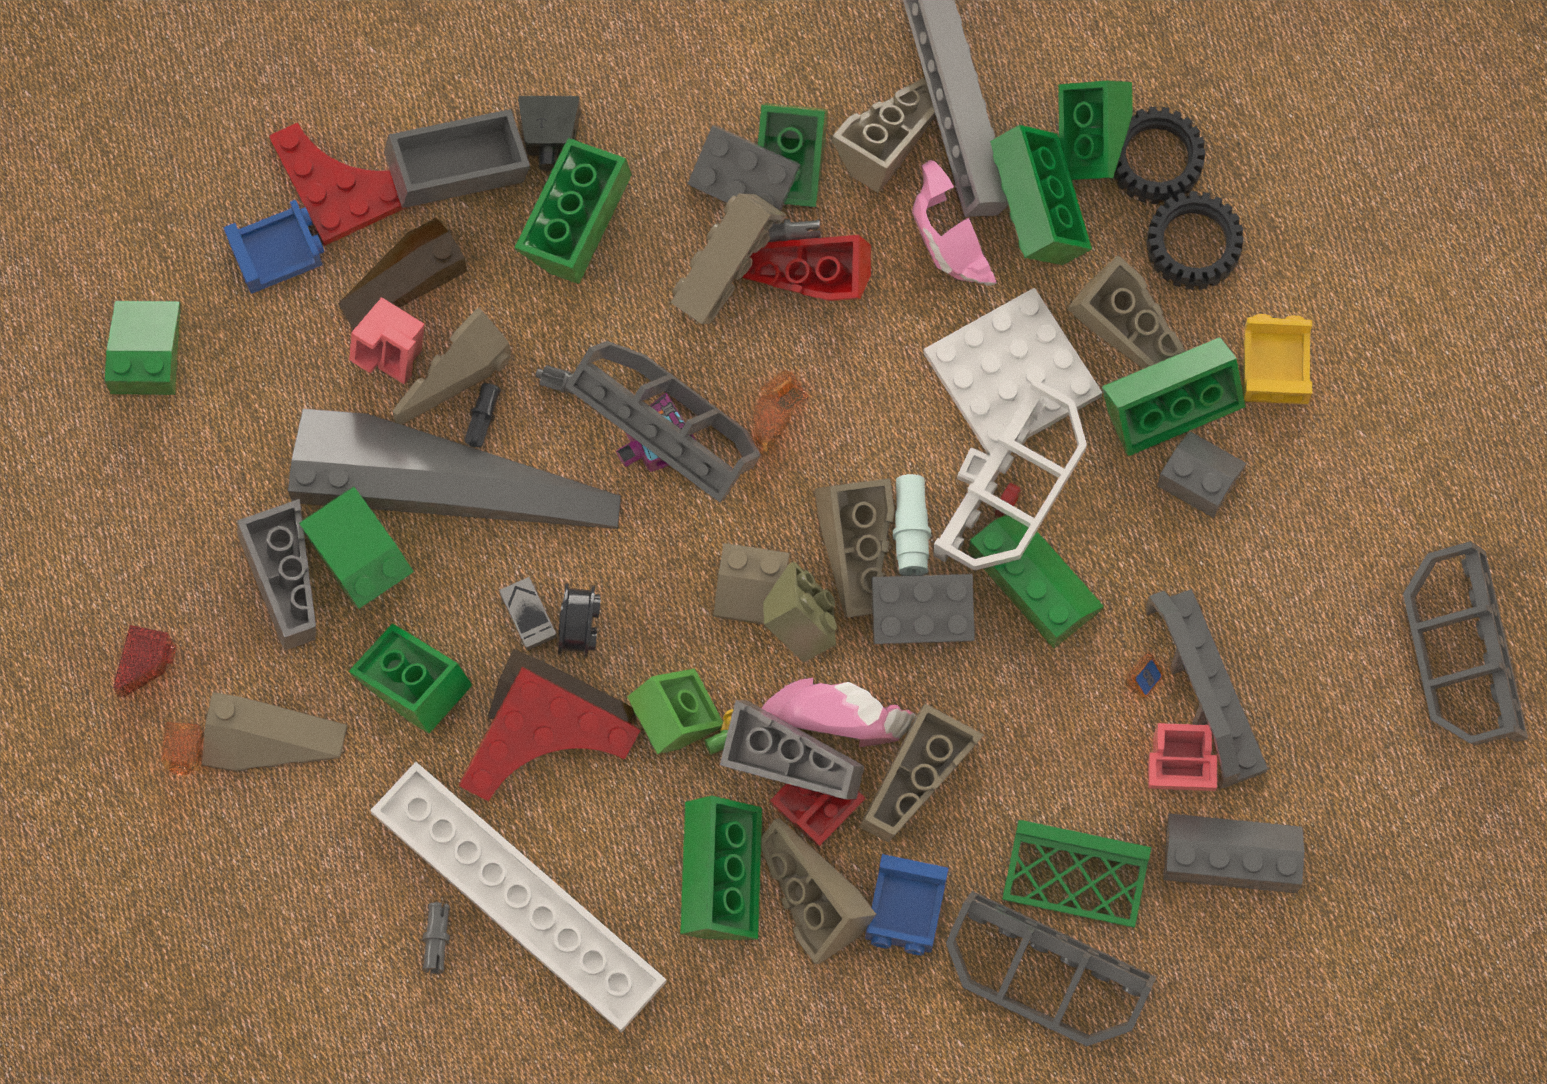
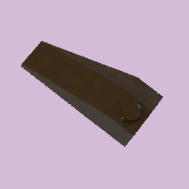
M434 218L409 231L338 305L354 330L381 297L400 308L466 273L465 257L447 228L437 218Z
M513 649L499 678L488 714V719L493 720L517 675L521 668L524 667L629 723L632 722L635 715L633 707L539 659Z

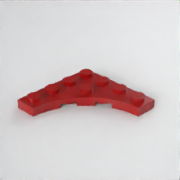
M298 122L269 135L270 142L303 206L306 207L312 224L324 246L405 209L401 206L390 170H366L352 167L333 159L309 140Z
M522 667L463 774L459 787L489 802L497 788L509 775L536 757L558 750L578 748L599 750L625 759L641 730L635 725Z

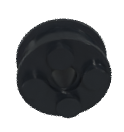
M565 582L558 630V655L561 656L563 651L583 653L584 658H588V651H595L597 627H591L592 617L599 618L601 594H595V585H592L590 590L570 588L569 583Z

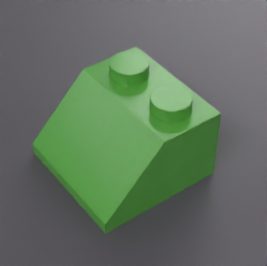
M695 668L652 676L627 696L634 709V713L639 718L657 754L679 750L722 728L723 721Z

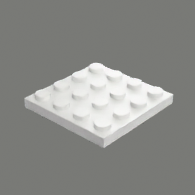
M1035 288L926 347L923 352L988 455H991L998 443L1000 434L1005 432L1024 401L1034 379L1074 400L1077 410L1102 397L1101 389ZM1044 397L1043 401L1047 405L1038 420L1032 418L1027 427L1031 430L1027 438L1069 415L1068 410Z

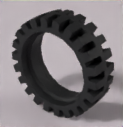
M1149 107L1148 112L1140 109L1136 111L1135 116L1132 115L1113 176L1114 180H1118V186L1121 190L1126 188L1127 195L1132 198L1134 195L1139 196L1138 201L1144 203L1146 199H1150L1151 204H1159L1160 200H1164L1165 204V201L1169 198H1176L1177 194L1189 193L1193 189L1204 166L1205 149L1203 137H1200V130L1197 126H1192L1190 118H1181L1182 113L1175 110L1174 114L1169 113V108L1162 107L1161 111H1157L1156 107ZM1149 129L1166 130L1178 136L1185 144L1188 153V163L1182 174L1166 182L1147 181L1136 175L1129 167L1126 158V148L1132 137L1141 131Z
M1190 191L1188 196H1185L1184 193L1177 194L1174 200L1172 197L1166 200L1164 206L1161 205L1155 215H1153L1147 234L1149 260L1154 262V269L1157 273L1160 271L1163 273V279L1167 282L1172 279L1174 281L1173 285L1180 287L1181 284H1185L1186 289L1191 290L1194 289V286H1199V290L1206 289L1208 284H1211L1213 287L1219 284L1221 279L1225 280L1240 258L1244 239L1242 224L1239 225L1240 218L1237 213H1232V207L1228 203L1225 206L1222 204L1221 198L1216 196L1215 199H1211L1210 193L1203 192L1202 196H1197V191ZM1188 213L1202 214L1215 220L1223 229L1226 237V249L1221 258L1214 264L1203 268L1186 267L1173 260L1167 253L1163 241L1164 231L1172 220Z

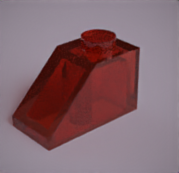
M134 625L129 626L113 684V689L117 696L124 698L165 673L167 664L173 663L176 652V645L173 644L169 633Z

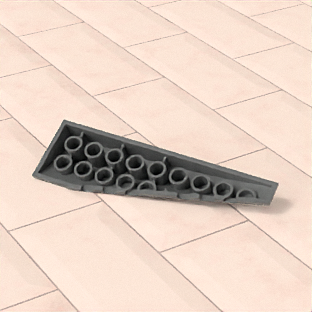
M314 409L302 410L288 485L291 502L300 499V504L325 506L354 486L369 508L373 510L618 529L621 502L620 495L370 414Z

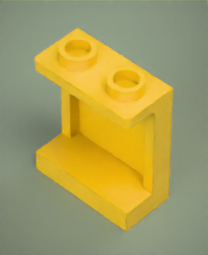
M1257 314L1247 318L1244 327L1243 395L1245 402L1309 403L1312 395V381H1310V332L1312 320H1304L1303 317L1296 315L1279 319L1272 318L1267 314Z

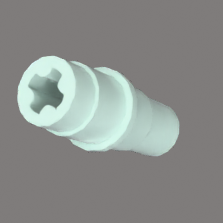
M907 474L896 478L897 510L895 511L896 528L893 530V539L896 540L899 573L903 576H922L928 572V540L932 537L931 529L928 527V514L925 504V478L920 475Z

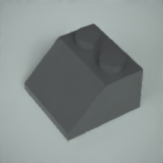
M1189 431L1176 447L1162 470L1157 486L1214 518L1247 463Z

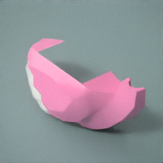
M929 160L922 165L923 187L921 193L916 196L912 214L932 260L938 269L943 270L958 280L976 282L986 286L995 285L997 282L986 258L982 254L969 218L960 222L942 236L931 226L926 209L947 200L944 192L954 186L943 169L935 161Z
M813 678L798 680L785 686L768 699L762 707L765 711L796 728L860 739L859 747L899 741L910 729L916 716L909 710H901L898 705H889L884 708L868 691L849 682L834 685L813 684Z

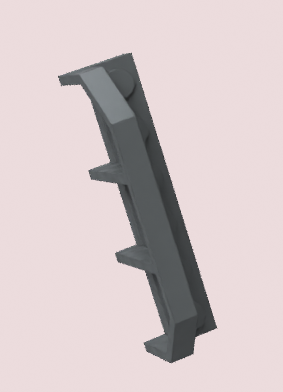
M605 341L589 347L565 386L718 502L725 500L739 476L752 469L761 456L745 428L645 354L615 343ZM602 358L639 371L651 382L641 385L634 395L592 362ZM662 392H667L698 416L687 420L681 430L643 400ZM713 426L735 443L742 458L732 468L689 435Z
M1472 541L1428 553L1404 591L1403 596L1431 720L1474 746L1506 737L1514 742L1527 740L1528 734L1486 551ZM1465 554L1466 558L1462 559V566L1466 577L1471 579L1473 589L1469 590V597L1473 607L1420 622L1415 597L1436 562ZM1479 617L1480 621L1476 622V628L1480 639L1484 640L1487 652L1483 653L1485 665L1433 679L1423 632ZM1492 674L1494 684L1490 686L1491 694L1495 703H1499L1501 715L1498 716L1499 729L1471 736L1441 717L1435 689Z
M1192 589L1171 597L1165 591L1149 596L1145 607L1146 614L1150 615L1155 612L1160 614L1166 622L1176 646L1170 671L1173 675L1186 670L1200 703L1193 720V725L1208 724L1213 734L1222 769V775L1218 782L1219 788L1223 789L1266 773L1268 768Z
M971 891L965 899L946 941L963 988L1085 1046L1132 1031L1157 978L974 891ZM967 913L970 919L978 923L986 924L990 922L998 926L999 932L1008 937L1017 938L1019 936L1023 938L999 992L971 980L956 941ZM1028 944L1043 953H1048V951L1061 956L1060 960L1072 967H1077L1055 1018L1005 996ZM1085 968L1092 970L1091 974L1095 978L1105 982H1109L1111 979L1122 984V989L1127 993L1140 997L1129 1021L1090 1035L1061 1022Z

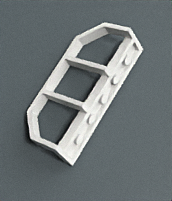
M1036 379L1033 380L1030 391L1005 432L1000 434L996 447L974 483L969 485L968 493L940 539L937 538L935 541L934 557L946 562L950 556L972 570L1003 564L1021 558L1086 450L1087 443L1074 400ZM1044 397L1066 408L1070 416L1078 447L1065 469L1023 446L1031 431L1027 428L1032 418L1038 420L1047 405L1043 401ZM1012 452L1059 478L1035 518L993 495L998 485L994 483L1000 472L1005 474L1013 462ZM982 501L1029 527L1016 549L974 559L960 551L964 542L961 535L966 527L972 529L981 514L977 509Z

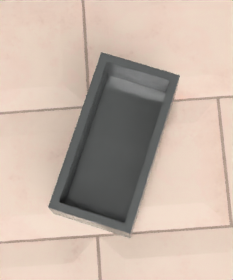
M511 109L389 134L384 148L386 161L402 208L523 183L530 168Z

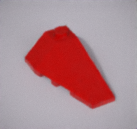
M860 235L768 242L764 249L761 247L758 252L752 253L750 256L752 266L742 278L829 302L861 299L871 277V244Z

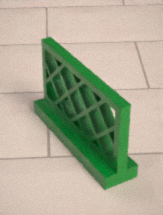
M1018 820L1002 900L1135 928L1152 847ZM1021 842L1035 845L1042 857L1025 867L1018 856ZM1041 846L1052 848L1053 850L1045 854ZM1059 850L1068 852L1075 862L1073 866L1060 874L1048 858ZM1075 854L1085 855L1086 857L1079 861ZM1092 857L1101 859L1109 870L1094 881L1090 879L1081 865ZM1045 860L1056 877L1039 887L1029 873V870ZM1107 860L1120 864L1112 868ZM1018 862L1022 870L1014 875L1016 863ZM1125 864L1140 867L1137 881L1127 888L1124 887L1114 872ZM1078 867L1089 884L1072 894L1062 877ZM1025 873L1036 890L1025 897L1011 895L1013 880ZM1111 874L1122 891L1105 901L1095 884ZM1058 880L1069 897L1059 904L1049 903L1042 890ZM1136 886L1134 898L1132 899L1128 891ZM1091 887L1102 904L1092 911L1082 910L1075 897ZM1038 893L1043 901L1030 898ZM1124 894L1132 905L1130 918L1116 917L1108 904ZM1071 900L1076 908L1063 905ZM1104 907L1109 915L1096 912Z

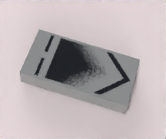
M530 577L499 590L527 651L557 638V634Z

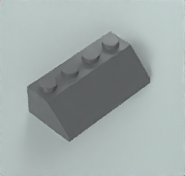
M1168 813L1163 880L1296 894L1300 890L1303 882L1304 866L1303 827Z

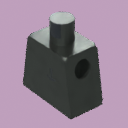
M518 96L526 153L530 156H539V169L552 171L567 139L575 140L580 117L579 96Z

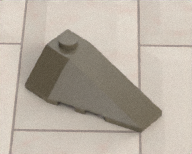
M922 78L897 91L894 97L883 103L880 101L871 105L870 110L860 115L856 113L848 117L832 136L831 140L851 177L877 193L895 174L936 117L926 79Z
M1118 255L1084 286L1067 309L1092 332L1143 369L1185 352L1186 350L1176 333L1170 330L1163 318V311L1159 304H1155L1146 289L1148 285L1144 278Z
M479 307L449 338L453 343L446 354L436 355L431 361L432 365L428 370L427 378L425 380L423 378L416 380L392 412L396 423L402 425L490 377L495 370L501 371L508 364L511 358L508 340Z
M890 478L815 488L819 523L844 616L847 618L872 614L871 578L884 577L882 567L884 555L888 552L889 546L887 536L889 524L893 522L894 516Z
M213 692L205 722L202 765L238 772L245 771L247 768L276 767L278 764L293 762L307 763L341 758L348 726L248 698Z
M780 818L772 822L761 837V850L772 878L779 880L785 896L781 900L785 910L790 909L796 924L793 931L797 940L815 964H820L858 939L877 914L859 890Z

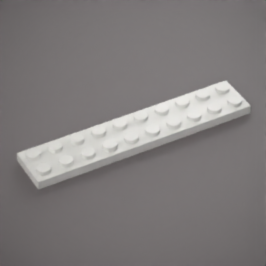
M417 762L408 769L370 810L371 814L620 1032L629 1025L667 982L660 973Z

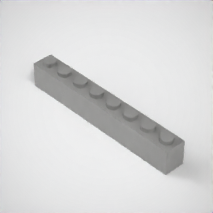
M903 0L964 216L998 215L1009 204L1001 187L1002 180L998 167L993 160V150L990 141L995 139V133L990 125L986 111V102L981 94L978 74L974 70L970 56V47L966 42L962 28V19L958 14L955 0Z

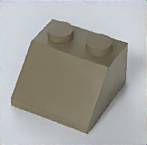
M724 543L713 617L764 625L763 601L789 565V553Z

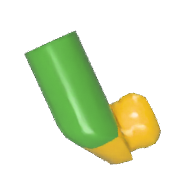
M733 709L726 711L724 714L720 733L704 739L710 755L724 750Z

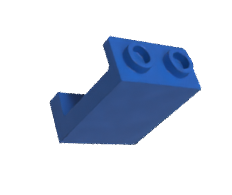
M296 199L290 201V209L241 229L237 228L236 223L223 227L250 294L322 266L319 255L324 253L322 243L318 235L311 236L308 226L313 224L306 207L299 208Z
M882 854L871 907L877 915L867 926L865 939L871 940V945L879 948L889 949L891 945L905 947L904 951L913 955L922 956L924 952L931 953L948 868Z

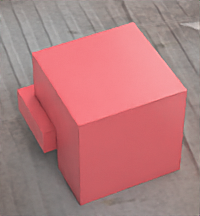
M381 297L352 331L349 360L369 373L378 365V369L405 384L412 376L413 361L422 351L425 324Z
M1158 723L1153 736V753H1149V789L1216 791L1217 755H1211L1212 732L1209 725Z

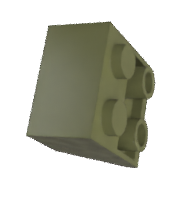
M793 561L786 567L763 601L764 625L801 661L806 662L836 645L835 600L827 589L823 590L815 582L809 571H804Z

